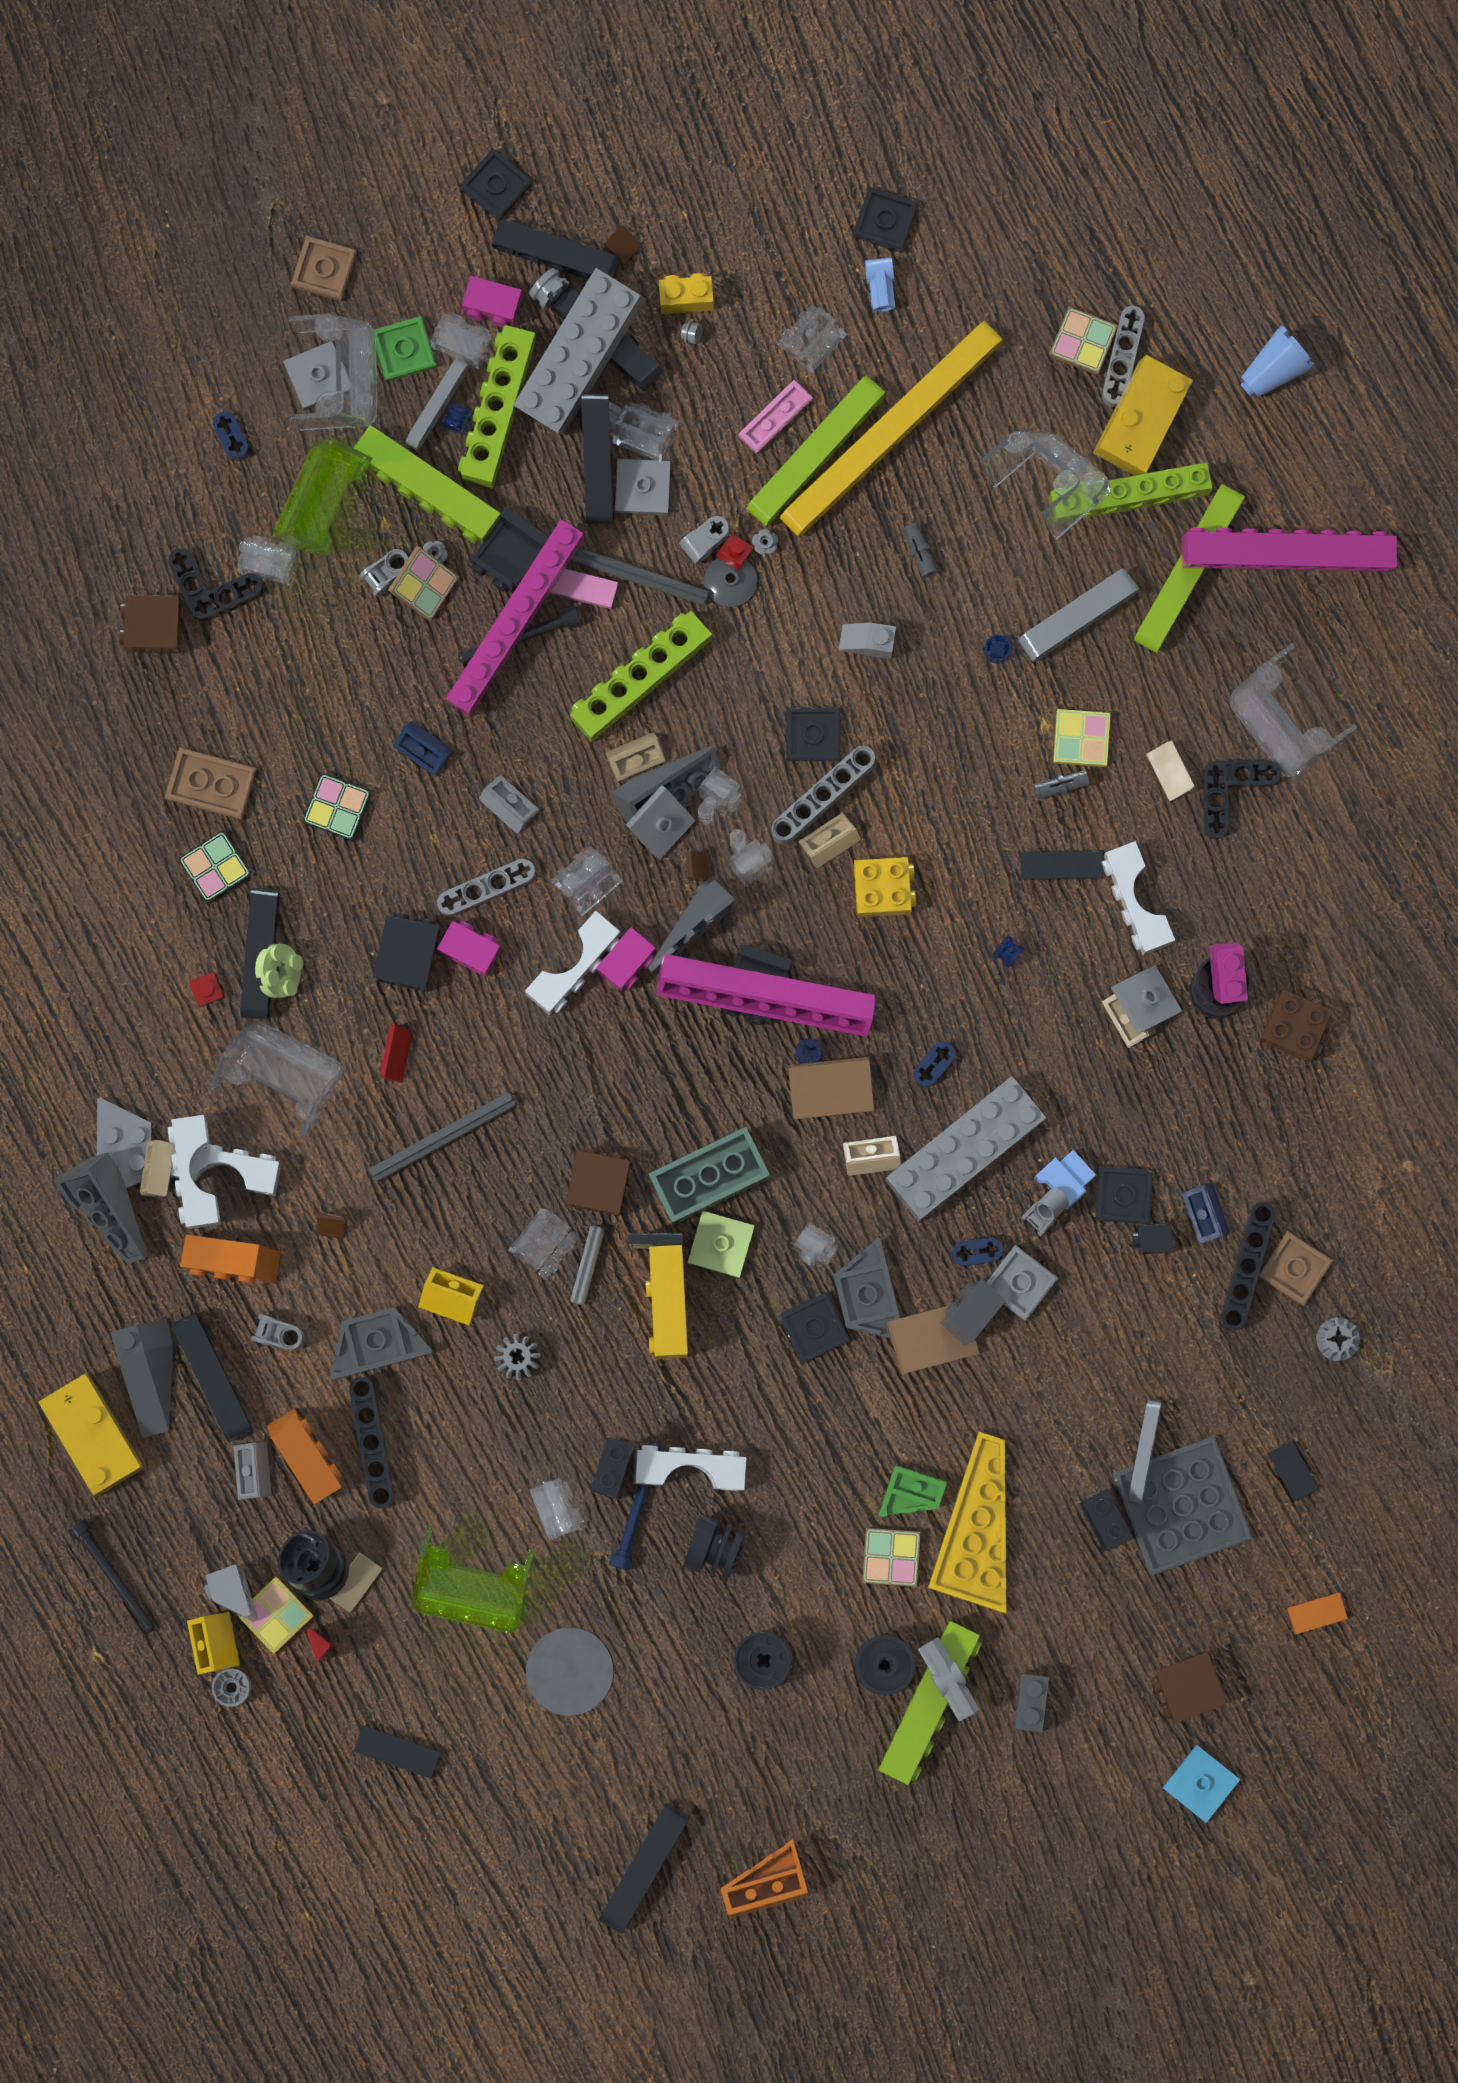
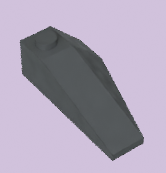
M709 746L634 777L612 791L620 814L628 823L661 785L686 809L688 807L686 803L696 792H701L722 768L714 747Z
M713 880L710 884L705 881L695 890L697 894L692 898L648 967L651 975L660 970L664 954L677 956L735 909V899L716 880Z
M108 1152L90 1157L54 1179L66 1201L73 1209L78 1207L88 1217L86 1222L91 1227L96 1225L105 1234V1242L127 1264L148 1257L122 1175Z
M167 1319L138 1324L110 1332L142 1438L170 1431L174 1343Z

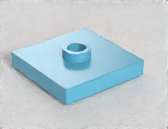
M1195 1745L1162 1788L1207 1823L1240 1779L1198 1745Z

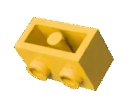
M696 273L690 275V278L670 275L664 277L663 280H659L661 314L714 311L711 276Z
M432 1267L424 1284L418 1307L470 1325L477 1310L484 1285Z
M229 1612L203 1616L187 1621L198 1675L240 1666Z

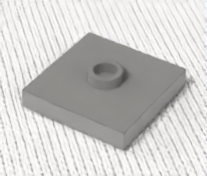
M332 341L283 361L303 410L353 391Z
M617 459L615 513L668 515L670 461Z
M661 785L629 820L626 826L655 857L661 859L694 823L695 819Z
M1156 965L1111 988L1137 1034L1182 1012Z
M1015 1245L986 1284L1005 1300L1004 1306L1026 1321L1058 1277Z

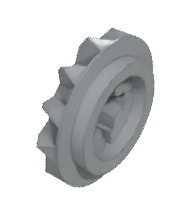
M1336 1317L1325 1321L1320 1326L1316 1342L1318 1349L1326 1358L1333 1361H1343L1352 1357L1358 1350L1360 1336L1357 1327L1348 1319ZM1337 1328L1341 1336L1350 1338L1341 1343L1340 1351L1336 1342L1327 1341V1339L1336 1335Z

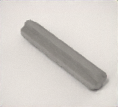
M591 1226L589 1229L571 1296V1302L584 1305L604 1235V1229L598 1226Z

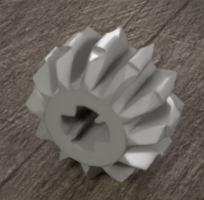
M514 1334L513 1344L505 1337L503 1341L508 1347L506 1349L499 1345L496 1347L499 1352L504 1354L503 1356H495L494 1360L505 1362L497 1369L499 1372H502L509 1368L506 1378L510 1379L515 1371L516 1379L520 1381L522 1379L521 1371H524L528 1377H531L532 1374L528 1367L539 1368V1365L532 1362V1359L541 1358V1354L530 1353L538 1346L536 1343H533L526 1347L530 1339L528 1336H525L522 1343H519V1335ZM517 1350H520L525 1359L522 1363L518 1361L517 1365L513 1364L514 1360L511 1354L513 1352L517 1354Z

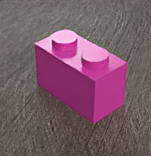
M471 276L462 303L463 313H466V316L473 320L480 321L484 318L491 320L492 324L499 327H504V325L514 327L523 298L522 290Z
M460 920L459 924L452 921L437 948L438 952L487 977L501 951L500 945L497 944L498 939L487 933L481 936L473 932L474 927Z
M630 928L597 966L596 970L619 991L622 992L625 988L630 990L639 979L637 976L638 972L643 967L648 969L655 958L656 948L633 928Z
M1237 942L1209 945L1214 999L1221 1004L1248 1000L1243 946Z

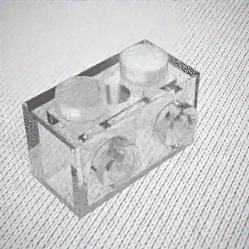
M808 1222L795 1242L793 1250L801 1254L800 1260L807 1265L814 1267L816 1264L821 1267L823 1262L829 1264L837 1252V1248L834 1246L836 1239Z

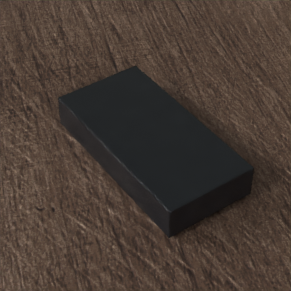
M1293 1441L1268 1453L1293 1502L1318 1490Z

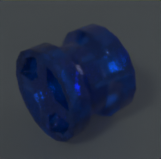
M450 404L448 408L449 414L443 419L442 425L455 433L465 435L468 430L467 424L469 421H472L474 414L462 406Z
M1003 635L991 636L986 641L984 647L986 659L994 664L1005 662L1011 652L1010 641Z
M1008 935L996 948L992 956L995 959L1000 958L1004 962V966L1009 969L1025 948L1022 945H1016L1013 942V938Z
M806 1038L797 1044L795 1058L799 1064L815 1063L821 1059L822 1048L816 1040Z

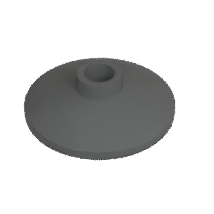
M717 558L706 570L704 586L705 590L709 593V597L715 603L724 607H737L749 601L755 593L757 575L755 569L747 560L737 570ZM728 575H734L736 580L733 583H728L725 578Z

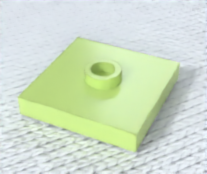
M702 1211L688 1264L740 1278L755 1226Z

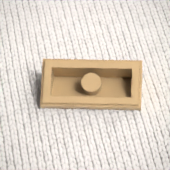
M654 732L605 753L617 781L667 761Z
M1172 740L1146 754L1169 802L1194 791L1195 786Z
M841 813L801 839L799 843L815 867L819 868L859 842L860 836L846 815Z
M1115 994L1102 1001L1128 1048L1156 1033L1154 1027L1137 1034Z
M896 1136L843 1143L848 1176L895 1170L901 1166Z
M154 1140L147 1144L140 1195L161 1197L167 1195L172 1165L171 1154L174 1153L175 1147L173 1143Z
M359 1552L349 1566V1577L345 1586L329 1599L351 1613L383 1568Z

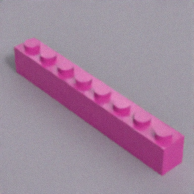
M562 519L559 521L446 697L449 704L468 716L472 715L522 634L584 540V534Z
M1196 527L1190 528V532L1182 535V568L1391 572L1397 568V536H1388L1386 531L1372 532V535H1362V531H1347L1346 535H1336L1334 530L1320 531V534H1310V530H1295L1294 534H1284L1283 529L1268 530V533H1258V529H1243L1242 533H1232L1231 528H1218L1216 532H1206V528Z
M667 954L663 956L656 992L657 996L866 1037L873 1021L875 995Z

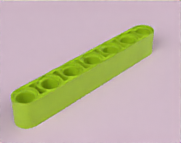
M867 375L864 376L751 500L746 510L766 527L769 526L880 404L887 393Z
M1221 484L1197 527L1206 528V532H1216L1218 528H1228L1245 496ZM1181 554L1139 628L1134 641L1156 653L1158 652L1205 568H1182Z

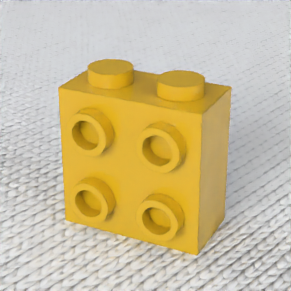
M908 857L854 860L857 918L911 914V907H916L915 891H910V881L914 880V865H908Z

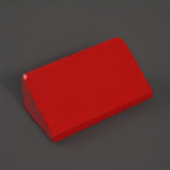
M391 1024L389 1027L380 1076L383 1080L401 1083L412 1031L395 1024Z
M308 1629L307 1635L316 1661L322 1662L335 1647V1644L317 1629Z

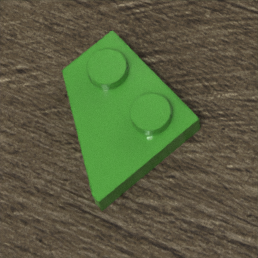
M895 1465L879 1516L884 1517L892 1514L938 1509L947 1481Z

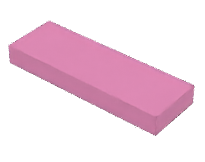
M793 380L738 434V437L758 454L813 400V397Z
M565 569L549 594L612 610L618 582Z

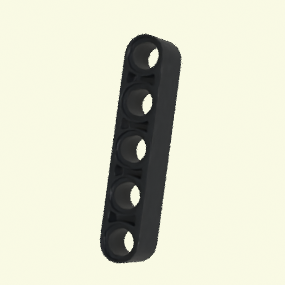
M508 220L499 221L491 244L494 249L549 268H555L556 270L589 280L595 268L615 279L622 261L613 254Z
M568 287L551 305V308L564 321L580 294L572 287ZM625 334L609 359L611 364L644 392L663 373L662 368Z
M582 394L586 524L613 523L609 394Z
M252 888L240 1008L241 1018L269 1019L271 997L265 995L259 987L263 985L261 979L256 978L255 966L259 953L263 949H268L269 945L276 944L280 901L279 890Z
M1267 1202L1255 1204L1248 1213L1219 1318L1222 1328L1229 1332L1237 1331L1243 1327L1248 1316L1275 1219L1274 1207ZM1256 1209H1265L1269 1215L1268 1220L1265 1222L1258 1221L1255 1217ZM1250 1234H1256L1261 1238L1260 1247L1253 1248L1248 1244V1236ZM1242 1260H1249L1253 1263V1273L1246 1274L1241 1270L1240 1264ZM1235 1286H1242L1246 1289L1247 1296L1244 1300L1235 1298L1233 1294ZM1228 1312H1235L1239 1315L1240 1322L1237 1326H1231L1227 1323L1226 1315Z
M194 1312L172 1323V1329L228 1443L252 1432V1425L197 1313Z
M357 1377L350 1383L349 1393L368 1497L374 1507L387 1509L394 1503L395 1493L376 1388L370 1379ZM361 1382L368 1383L370 1387L369 1393L364 1397L357 1396L355 1392L356 1386ZM365 1409H371L374 1412V1419L368 1424L362 1423L360 1419V1414ZM369 1436H377L379 1439V1446L373 1451H369L365 1447V1441ZM380 1462L383 1464L384 1472L380 1477H373L370 1474V1467L373 1463ZM380 1489H385L389 1493V1499L385 1504H378L375 1501V1494Z
M669 1803L665 1804L598 1921L620 1934L623 1933L689 1820V1815Z

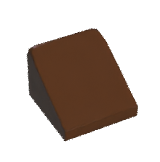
M620 225L604 242L605 249L610 254L619 257L623 265L642 247L623 225Z
M688 850L686 852L688 880H707L709 878L707 855L702 852Z
M319 1212L317 1215L318 1235L344 1238L347 1219L343 1215Z

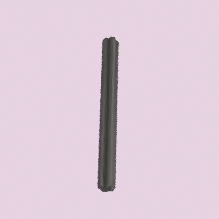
M578 548L570 560L701 605H705L709 596L707 590L582 548Z
M506 1093L371 1167L370 1173L376 1182L385 1179L516 1106L514 1099L510 1093Z

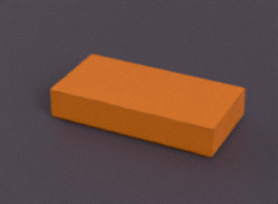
M1340 1593L1287 1608L1294 1634L1348 1619Z

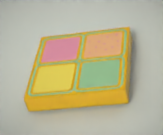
M277 1576L252 1599L258 1621L252 1622L237 1615L273 1654L283 1647L314 1617Z

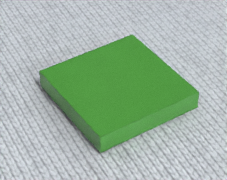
M421 316L371 330L386 382L437 368Z

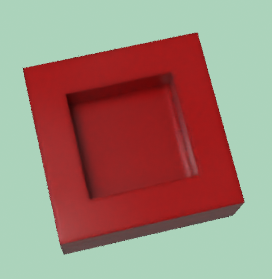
M731 533L716 557L739 570L752 553L754 546Z
M214 972L189 981L199 1008L224 999Z

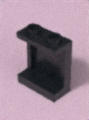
M506 507L500 514V521L476 553L469 556V562L472 564L470 568L481 577L486 574L493 579L492 584L500 591L505 592L507 589L513 594L549 537Z
M394 913L393 916L386 915L373 974L374 981L427 992L429 986L428 979L437 938L440 935V927L435 925L436 922L430 919L420 918V921L417 922L409 920L410 916L401 913Z
M741 943L733 968L787 978L792 960ZM724 1009V1013L738 1018L741 1014L750 1017L749 1022L764 1026L765 1023L771 1024L773 1018Z
M610 1437L607 1438L591 1486L592 1492L619 1500L635 1451L634 1445Z
M1108 1489L1078 1503L1103 1552L1113 1549L1133 1538Z

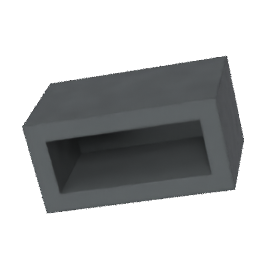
M982 1279L975 1283L969 1282L960 1291L962 1297L957 1303L955 1301L952 1302L944 1311L946 1317L942 1320L941 1324L963 1345L974 1341L1005 1303V1300Z
M1020 1674L1013 1729L1043 1732L1049 1677Z

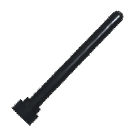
M572 605L564 608L565 611L560 613L561 616L527 628L518 643L562 626L574 628L582 625L575 606ZM479 647L461 653L458 656L459 662H470Z
M83 1519L67 1531L73 1541L82 1542L143 1629L148 1633L152 1632L155 1629V1625L90 1536L92 1535L90 1531L91 1526L86 1519Z

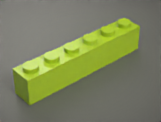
M371 425L352 449L356 464L365 470L371 468L377 472L376 477L385 484L389 485L391 482L399 487L397 491L408 499L414 497L421 502L419 506L430 514L433 512L439 514L444 524L452 529L455 526L464 531L462 535L474 544L477 541L482 544L501 519L500 513Z
M949 1621L940 1641L947 1650L952 1662L956 1663L963 1677L966 1678L970 1669L966 1666V1663L970 1656L976 1657L982 1644L978 1641L980 1635ZM928 1666L878 1768V1771L909 1785L910 1781L916 1782L922 1770V1767L918 1766L922 1755L928 1757L934 1744L930 1739L934 1730L940 1732L946 1719L942 1714L946 1705L949 1706L945 1696L942 1697L931 1678L932 1673Z

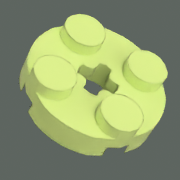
M269 945L268 949H263L259 953L256 961V978H260L263 985L259 987L265 995L271 998L293 996L297 992L303 959L300 955H296L294 950L288 945Z

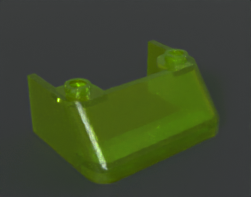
M336 439L314 443L276 524L273 538L317 556L330 555L332 550L329 548L332 544V539L330 538L328 528L348 484L361 478L365 469L362 465L371 463L373 458Z
M428 1526L418 1557L412 1598L414 1609L423 1614L502 1632L516 1631L519 1627L535 1549L529 1548L525 1566L518 1563L509 1564L504 1568L503 1575L450 1564V1553L441 1546L431 1545L433 1527Z

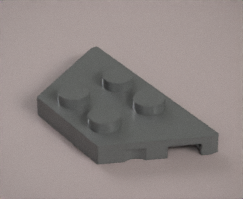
M878 1238L833 1276L846 1328L891 1339L887 1322L900 1319L881 1239Z
M392 1307L341 1322L330 1378L331 1381L433 1354V1352L396 1308Z

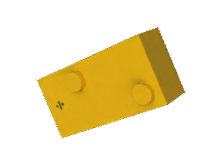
M1148 355L1144 356L1138 362L1093 453L1134 476L1145 474L1193 380Z
M682 1245L649 1247L651 1281H646V1297H652L654 1337H649L650 1353H655V1359L688 1358Z
M84 1374L38 1402L93 1496H100L144 1469L89 1375Z

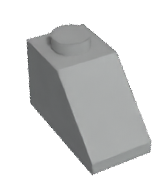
M870 622L843 624L839 651L891 659L896 627Z
M235 1564L205 1575L208 1583L205 1585V1591L210 1601L213 1600L219 1606L252 1622L258 1621L242 1568Z

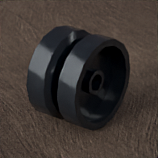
M881 1635L872 1637L862 1644L856 1653L854 1668L857 1679L865 1689L873 1694L887 1696L897 1694L908 1686L914 1676L915 1661L912 1651L905 1642L894 1636ZM882 1660H886L890 1664L889 1669L886 1671L879 1668Z

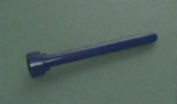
M653 1442L650 1445L658 1446V1451L661 1450V1445L658 1442ZM638 1485L619 1550H615V1554H611L608 1565L627 1571L630 1570L632 1560L630 1559L631 1554L629 1551L650 1485Z

